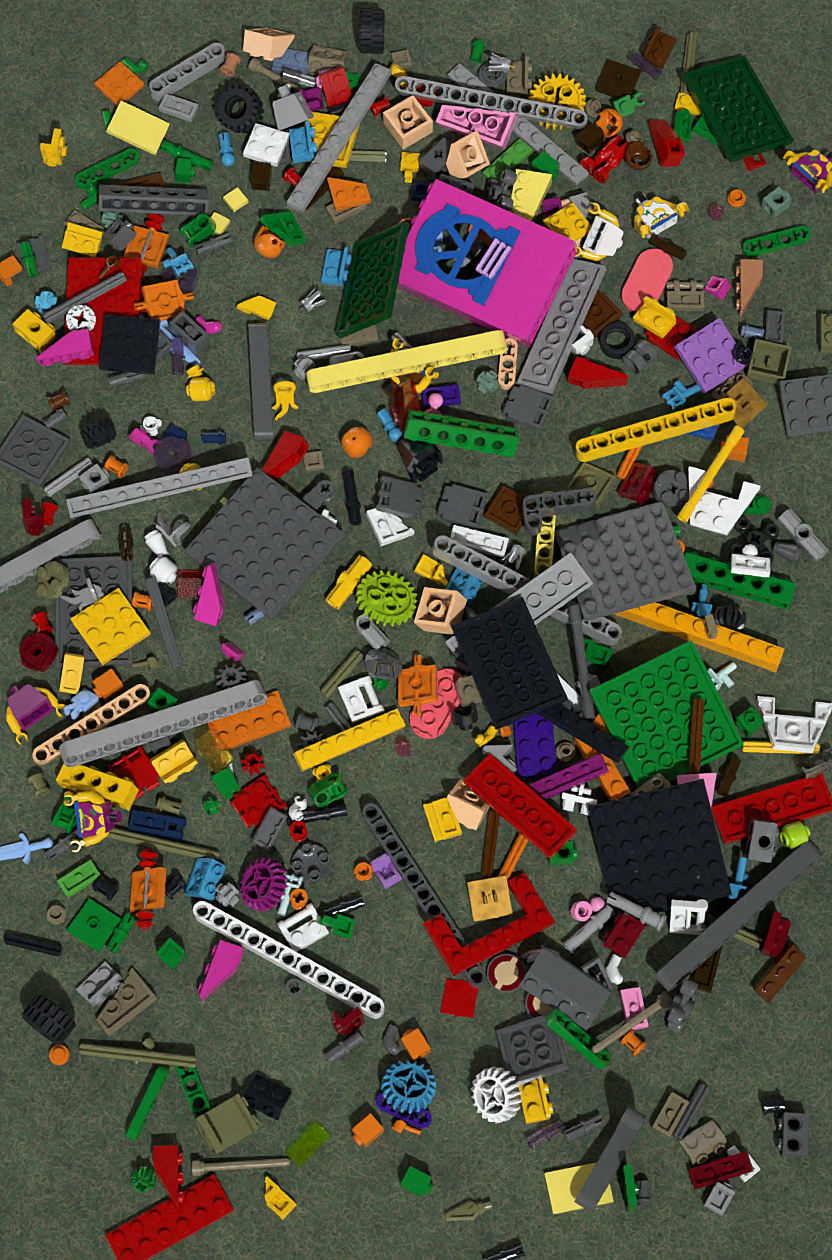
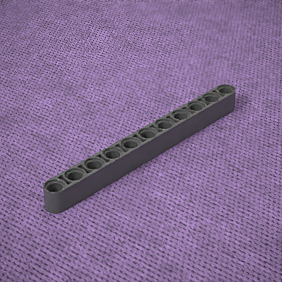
M374 803L366 804L362 810L364 822L384 853L389 855L392 864L400 873L402 881L427 920L441 914L456 940L461 944V948L466 946V941L380 808ZM369 811L377 813L373 818L368 817L366 814ZM379 827L387 829L383 834L378 833L376 830ZM395 843L397 848L390 850L387 848V845ZM400 859L408 861L405 866L397 864ZM415 875L418 877V880L416 882H409L408 877ZM424 891L427 892L429 896L425 899H421L418 896V894ZM431 908H437L439 910V913L437 915H431L429 913V910ZM480 963L461 972L471 987L480 988L484 985L486 974ZM479 974L482 976V980L475 982L471 979V976Z
M809 840L804 842L659 970L655 975L658 982L668 992L672 991L815 864L823 853Z

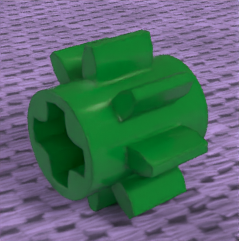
M143 1166L139 1171L134 1169L130 1183L134 1184V1188L137 1191L147 1192L149 1188L154 1189L157 1175H154V1171L151 1168Z

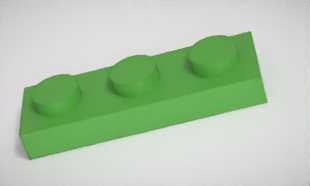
M521 139L517 140L485 169L482 175L487 180H500L504 170L512 171L533 152V149Z

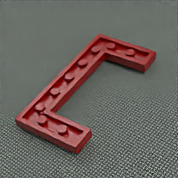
M525 872L507 881L509 889L525 913V916L462 948L441 914L423 924L453 976L554 925L555 921Z

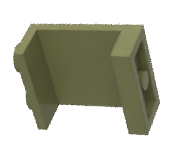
M239 1093L193 1120L213 1156L259 1129L257 1118L254 1114H250L247 1109L249 1106L243 1096L240 1097Z

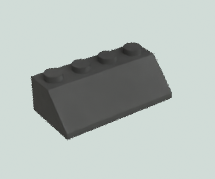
M545 946L519 985L554 1010L562 1011L574 1023L586 1031L612 992V990Z

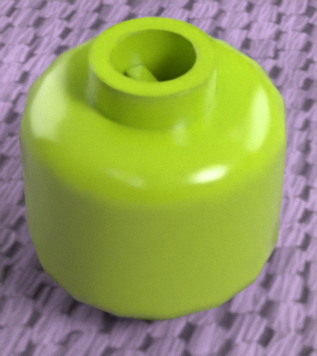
M795 821L782 827L779 833L780 840L784 847L796 849L808 841L810 830L807 825H803L800 821Z

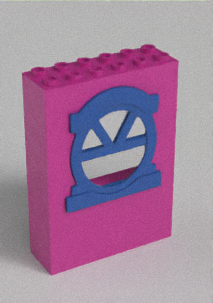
M436 179L434 184L431 183L427 190L428 196L426 200L423 199L419 206L420 212L418 216H414L411 222L412 228L408 232L397 288L490 331L502 330L505 338L513 339L518 344L530 348L578 251L576 242ZM467 223L473 225L465 242L454 228L455 224ZM480 228L490 236L492 241L496 238L511 247V251L492 280L484 275L470 280L456 279ZM446 229L460 250L434 252V244L438 235ZM505 249L501 250L487 273H491ZM457 258L448 275L436 263L440 259Z

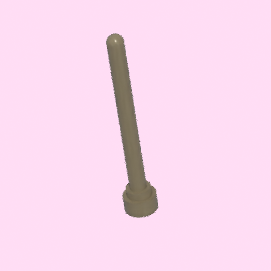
M256 57L251 60L248 66V70L251 72L262 73L283 86L287 85V83L290 84L291 90L295 93L303 89L291 81L281 79L280 75L264 67L262 61Z
M666 991L660 993L657 999H655V1003L592 1047V1051L594 1053L600 1052L659 1009L669 1008L673 1002L671 996Z
M289 1158L204 1163V1161L196 1159L192 1160V1176H201V1174H205V1171L289 1166L291 1161Z

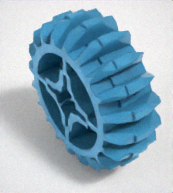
M408 1059L405 1064L401 1061L398 1062L397 1066L392 1064L390 1069L386 1070L385 1076L382 1078L383 1084L381 1085V1090L384 1091L383 1098H387V1105L393 1103V1109L395 1110L399 1107L401 1113L404 1112V1109L408 1110L409 1114L412 1113L413 1109L418 1113L420 1107L425 1110L427 1105L432 1103L436 1093L434 1075H430V1069L424 1070V1064L417 1066V1061L410 1064ZM409 1082H411L409 1091L407 1092V1086Z

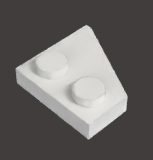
M376 508L366 512L368 521L380 546L407 538L415 533L412 528L406 527L402 520L393 514L377 511Z

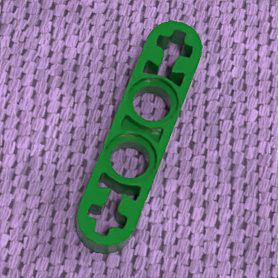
M131 148L78 173L75 177L76 186L81 190H86L89 184L97 185L135 166L140 160L138 151ZM128 156H134V160H131ZM114 162L120 164V167L117 169H113L110 166ZM98 170L104 171V175L101 177L95 176V172ZM83 178L87 183L83 184L80 179Z
M798 226L749 239L744 242L742 251L747 257H755L805 244L810 240L811 230L807 226ZM800 232L806 234L805 238L802 235L799 236ZM787 236L790 242L783 243L780 238ZM770 241L773 246L767 248L763 245V242ZM751 245V247L754 248V251L748 249V246Z
M555 1009L546 1016V1022L549 1027L598 1069H604L611 1063L612 1059L609 1052L604 1048L600 1052L594 1053L592 1047L598 1042L562 1011Z
M162 1065L158 1067L126 1134L127 1138L137 1141L147 1121L146 1116L148 1112H151L156 1102L157 1093L160 1094L170 1073L169 1068Z
M175 1066L196 1119L199 1117L196 1115L197 1113H202L207 1109L211 1110L195 1068L187 1067L189 1074L194 1072V1075L186 1076L184 1070L179 1069L180 1066ZM191 1079L197 1081V1087L194 1090L186 1088V1083ZM197 1098H202L205 1101V1105L201 1109H196L193 1106Z

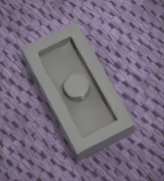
M166 93L159 106V112L189 122H193L199 109V105Z

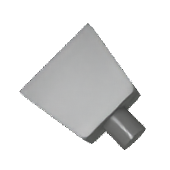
M288 85L277 88L281 99L273 101V109L278 130L314 118L301 92L291 94Z

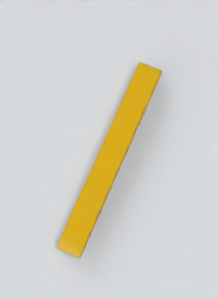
M724 398L583 438L576 443V457L581 462H588L731 421L736 415V402L732 398ZM725 408H730L731 410H730V411H725L724 409H725ZM712 413L713 416H707L706 414ZM693 418L695 421H689L688 419ZM657 428L660 431L655 432L652 429ZM639 433V434H641L642 436L637 437V436H635L634 434ZM617 439H623L624 441L618 442V441H616V440H617ZM599 444H605L606 446L600 447V446H598V445H599ZM581 449H587L588 451H587V452H581L580 450H581Z

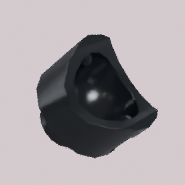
M471 703L463 708H450L452 723L460 726V730H470L473 728L472 724L478 721L475 703Z

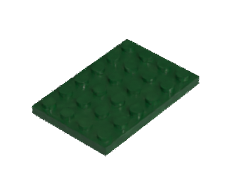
M745 55L683 73V81L730 163L792 144L794 139Z
M402 221L354 244L336 336L339 338H344L391 318L410 225L406 221Z

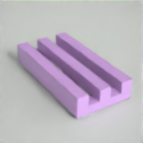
M495 238L476 267V271L492 280L511 251V247ZM498 245L499 247L497 248V250H496L495 253L493 254L492 258L490 259V261L488 262V264L486 265V267L484 268V270H482L483 266L485 265V263H486L487 260L489 259L490 255L492 254V252L494 251V249H495L496 246ZM505 249L491 273H487L501 250Z

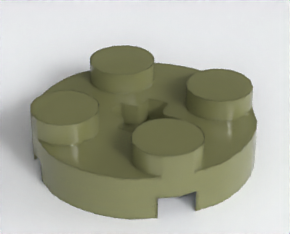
M50 561L43 567H39L36 572V592L38 595L54 600L63 594L61 591L64 586L67 587L69 582V572L66 567L59 562Z

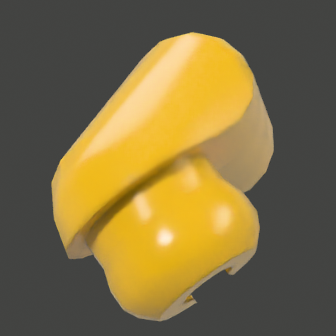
M490 725L484 735L478 734L474 738V742L479 747H484L492 741L498 730H495Z

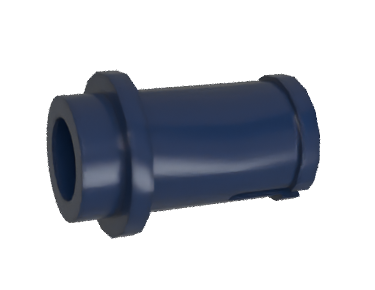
M203 432L202 442L203 444H225L226 432Z

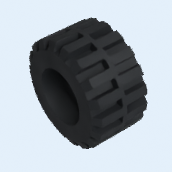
M361 8L359 50L361 54H383L385 12L380 8Z
M235 85V88L229 86L228 91L224 89L222 91L223 95L217 97L219 102H215V106L218 107V109H215V114L218 115L217 119L221 122L220 124L236 133H247V130L253 131L255 123L259 124L258 121H262L263 118L261 113H264V109L261 108L263 102L259 100L260 97L245 86ZM245 100L247 104L245 114L238 119H234L232 115L233 106L238 101Z
M36 995L21 1014L23 1019L32 1028L58 1045H62L76 1026L75 1021L66 1012L41 995Z

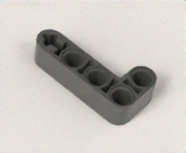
M586 488L525 497L522 506L525 531L531 536L538 535L542 530V517L591 511L595 507L596 493L592 489ZM571 500L573 503L566 504L564 501ZM551 502L554 506L548 507L545 504ZM527 505H534L535 508H534V509H529V508H527L526 506H527ZM536 522L538 525L533 527L529 523Z

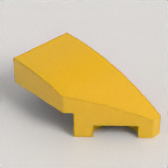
M257 296L239 303L236 309L247 314L253 313L269 320L276 302L262 296Z
M423 554L413 572L446 587L448 584L444 575L443 564L440 565L437 561Z
M266 1176L265 1200L267 1206L283 1220L297 1204Z

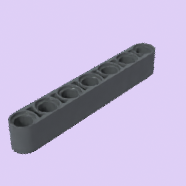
M267 323L248 324L255 441L274 440Z

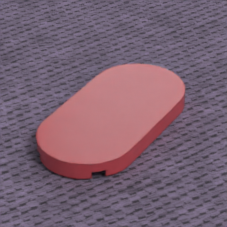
M649 249L638 257L622 290L621 297L624 306L629 311L637 313L644 305L643 299L645 296L650 299L659 300L673 269L672 259L667 253L660 249Z
M450 668L438 671V702L422 705V715H418V717L413 715L414 708L412 709L410 725L414 733L419 737L425 739L436 738L447 729L452 719L450 708L457 709L460 704L454 687L458 678L462 676L458 671Z

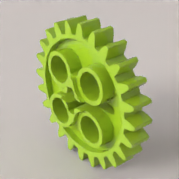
M380 570L379 575L374 571L371 576L367 574L365 579L362 578L355 596L358 597L356 603L360 604L359 610H365L363 615L369 614L370 621L376 619V624L382 621L383 626H386L387 622H389L391 627H393L395 622L400 626L402 621L406 623L408 618L412 617L417 608V594L413 593L414 587H408L409 581L403 582L404 577L397 578V573L391 576L390 571L384 575L383 571Z

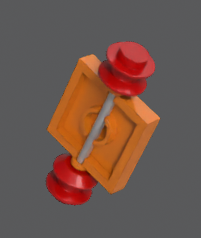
M148 214L147 217L150 221L145 222L148 229L134 226L133 231L137 235L127 245L123 258L142 259L141 279L145 278L143 272H147L146 266L159 269L170 238L169 234L158 232L162 230L160 224L165 223L161 214Z
M145 849L142 853H139V856L143 859L138 864L144 870L132 872L130 911L137 912L135 916L139 917V921L135 922V925L143 930H148L151 926L155 925V923L151 922V918L155 917V914L150 910L163 908L165 901L166 868H154L158 865L154 858H157L159 855L151 849Z

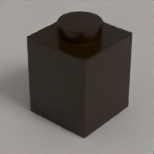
M592 122L576 135V144L588 155L604 141L602 128L594 125Z
M266 162L253 163L252 190L270 191L272 178L271 164Z

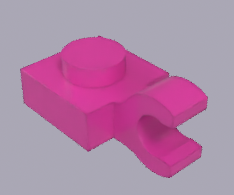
M140 428L133 429L128 435V438L139 446L145 447L149 453L154 455L157 451L153 449V445L162 446L161 441L150 440L151 438L148 437L147 432Z

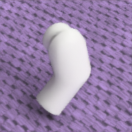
M612 954L605 971L611 983L619 985L623 981V976L620 975L617 969L621 958Z

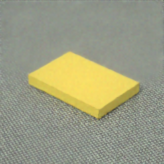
M120 101L106 133L156 155L170 123Z
M596 1163L544 1173L553 1215L583 1209L574 1201ZM610 1184L597 1206L614 1202Z

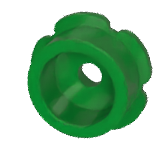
M208 797L207 800L203 801V807L209 816L218 814L220 805L215 798Z

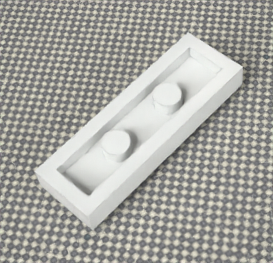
M456 525L453 526L450 537L474 551L504 558L509 538Z

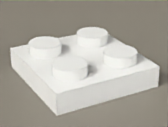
M255 123L243 156L277 167L290 135L289 133Z

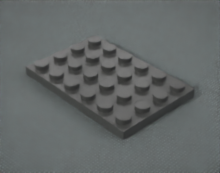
M121 556L55 559L56 562L66 567L69 572V582L67 587H63L61 591L63 594L61 596L75 598L76 596L73 595L72 589L80 591L87 588L86 578L89 577L92 584L102 588L103 597L119 588L132 606V560L129 561V556H127V561H123ZM60 597L55 599V644L59 649L55 658L56 669H63L65 653L85 656L83 668L133 666V646L102 666L71 622V618L80 613V604H70ZM92 604L85 606L82 609V611L91 606Z

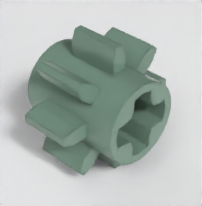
M104 211L101 222L108 229L118 217L123 221V215L120 212Z
M492 370L490 372L483 371L476 380L479 386L477 389L484 394L486 391L492 393L499 385L498 375Z

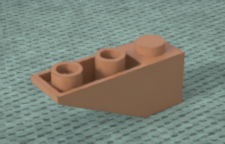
M740 259L739 266H736V277H739V282H736V293H739V299H736V310H739V316L743 315L761 285L763 260Z

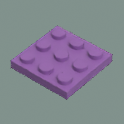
M720 318L674 346L703 394L750 365L749 363L740 364L735 360L734 351L738 346Z

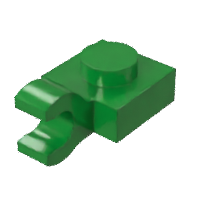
M335 914L334 918L324 915V917L319 916L317 924L331 927L330 934L344 939H351L355 920L341 914Z

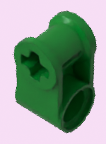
M200 214L194 220L184 225L180 229V234L186 238L189 247H194L195 244L201 243L215 232L216 223L208 215Z
M332 773L309 787L308 794L316 806L324 807L348 793V788L343 784V777L340 773Z
M65 797V798H64V801H65V800H71L72 798H71V797ZM63 801L53 818L52 826L65 829L70 834L77 824L75 808H69V806L64 805Z

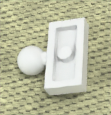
M748 544L742 550L743 555L732 554L731 573L769 577L770 558L756 557L758 554L756 546Z

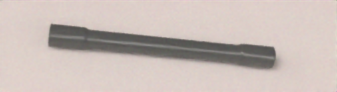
M573 605L568 608L579 674L583 718L585 720L595 719L592 698L588 692L590 690L581 625V611L579 605Z

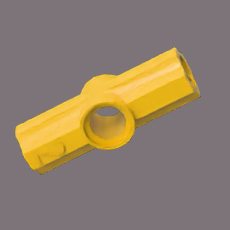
M359 555L347 571H343L339 576L336 586L326 597V602L339 610L348 597L355 593L353 591L371 569L372 563L364 556Z

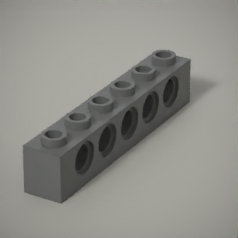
M99 185V211L194 216L200 214L208 215L209 190Z

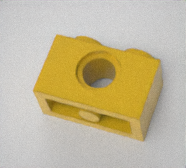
M28 309L13 323L14 331L41 353L56 339L55 328L50 323L46 324L43 322L39 314L36 312L32 313Z

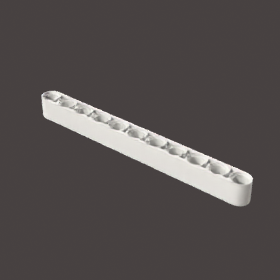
M199 901L194 905L193 913L198 922L355 1009L358 1007L362 1013L371 1018L378 1019L384 1014V1003L377 996L205 901ZM205 908L208 910L204 916L197 914L200 909ZM216 919H225L222 925L218 926L215 924ZM239 927L242 929V932L239 935H234L232 930ZM252 937L259 938V942L255 945L250 944L249 940ZM273 946L277 949L273 954L266 953L268 947ZM287 956L294 958L290 964L284 963L283 960ZM303 966H310L311 971L304 974L300 971ZM321 975H326L329 979L325 983H320L318 978ZM338 985H344L346 990L338 993L335 991V988ZM357 994L363 996V1000L358 1003L352 1000ZM373 1004H378L381 1009L378 1012H372L370 1007Z

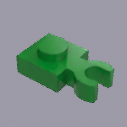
M636 92L631 98L629 95H625L611 103L613 108L623 118L635 112L634 106H643L645 101L638 103L637 97L641 96L642 93Z

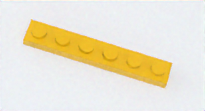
M395 709L296 751L293 755L301 771H305L398 731L406 725L398 709Z

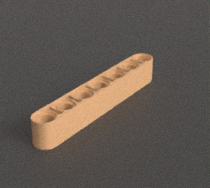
M143 684L134 686L36 747L33 751L34 762L38 765H45L60 756V751L55 750L52 745L55 741L64 743L72 740L69 737L71 731H78L80 737L100 731L147 701L150 695L149 688ZM139 689L146 692V696L142 699L137 698L135 695ZM121 700H128L130 706L127 709H122L119 706V702ZM105 710H111L114 715L111 719H105L102 713ZM94 720L97 726L95 729H88L86 722ZM39 751H44L47 757L45 760L40 761L36 758V754Z

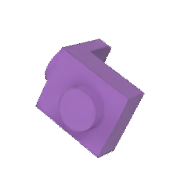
M387 853L370 862L374 874L385 889L402 880L400 873L392 864Z

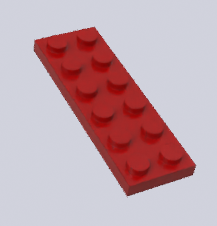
M491 754L463 780V783L549 859L577 832L573 825Z
M819 773L712 806L711 810L723 844L726 845L747 838L750 818L773 821L780 828L795 821H803L832 812V797L823 773Z
M215 1174L183 1191L184 1203H180V1211L176 1210L169 1199L106 1234L105 1237L117 1260H148L232 1213L234 1210Z

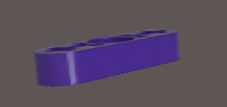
M383 1093L377 1097L376 1104L380 1111L420 1129L430 1126L432 1117L429 1111L420 1107V1111L415 1113L418 1116L426 1114L428 1122L420 1124L419 1119L413 1117V1121L409 1120L413 1115V1110L407 1116H401L398 1113L399 1107L395 1109V1112L391 1111L393 1107L386 1105L385 1108L382 1107L380 1100L385 1099L383 1098Z

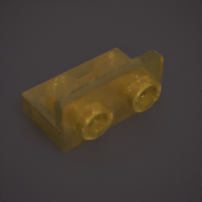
M213 728L194 742L197 746L196 752L201 758L204 757L208 762L206 766L212 774L214 772L217 774L235 761V758Z

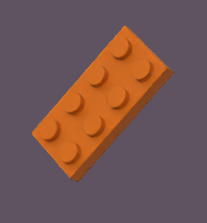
M278 690L267 694V701L260 706L207 723L218 753L291 727Z

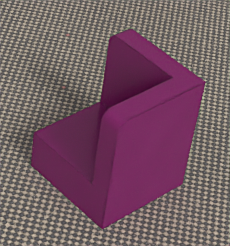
M320 88L306 91L303 89L299 90L312 112L325 109Z
M560 197L542 200L541 208L544 219L563 209Z

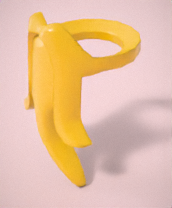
M282 381L273 386L276 404L272 409L277 410L280 404L282 405V410L275 417V421L287 413L289 404L291 408L298 409V406L294 404L296 384L293 382Z

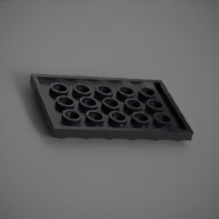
M523 597L451 626L495 730L568 701V697Z

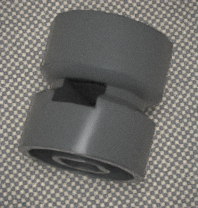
M641 339L633 347V350H629L622 359L632 372L640 374L647 367V364L655 360L658 355L649 342Z

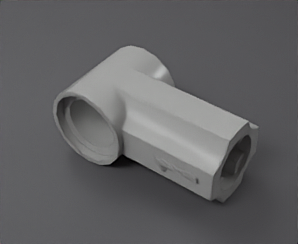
M369 615L359 616L356 620L358 634L363 636L374 649L385 648L390 643V640L373 623V620H369ZM363 623H367L370 625L368 628L365 629L360 627V625Z

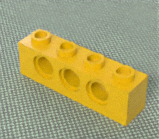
M63 764L55 780L61 787L76 793L94 791L102 796L104 800H110L113 806L130 810L139 791L134 785L133 780L126 777L123 779L117 778L118 776L111 772H100L101 770L94 766L88 768L84 764H80L74 767H67Z

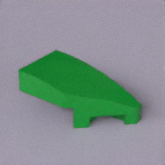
M583 638L588 662L607 669L614 653L613 649L597 645L593 640Z

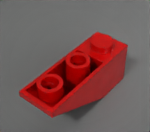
M649 120V127L661 167H678L685 156L680 137L666 120Z
M576 357L568 375V383L584 389L624 386L628 382V375L624 372L614 371L603 364H595L587 358Z
M285 431L261 471L276 481L301 462L309 445L302 436Z
M178 1145L153 1147L155 1175H157L158 1180L176 1210L180 1211V1203H184L183 1190L180 1191V1184H184L183 1171H180V1165L184 1163L183 1152L179 1153Z

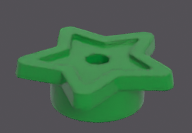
M347 70L346 75L350 89L360 88L358 80L361 75L359 73L352 74Z

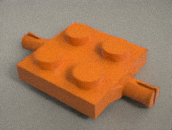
M178 280L143 286L141 288L144 302L134 303V307H136L134 309L136 311L146 309L150 319H160V321L174 319L182 311L185 313L184 302L194 299V296H191L193 292L183 294L179 288Z
M414 655V666L402 669L398 675V704L400 707L414 706L413 715L418 717V715H422V705L438 702V668L436 665H422V656Z

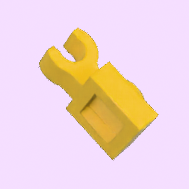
M402 152L400 171H405L406 183H412L413 172L419 171L420 153Z

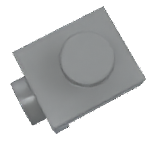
M723 1181L721 1183L717 1182L704 1207L722 1217L735 1194L732 1190L733 1187Z

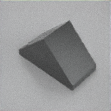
M598 956L581 966V971L610 990L613 989Z

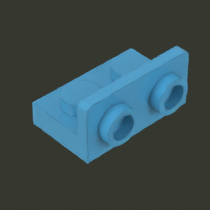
M309 120L305 121L306 127L289 129L294 163L311 161L315 158L314 153L317 152L316 141L313 142L312 140L315 137L314 126L310 127Z
M345 247L344 251L327 249L321 284L343 287V283L347 281L349 270H346L347 265H350L352 254H349V247Z
M456 568L445 590L458 591L467 599L466 605L471 606L483 581Z
M197 858L184 894L189 897L203 898L208 902H213L217 892L215 889L220 884L226 868L225 865L213 858Z

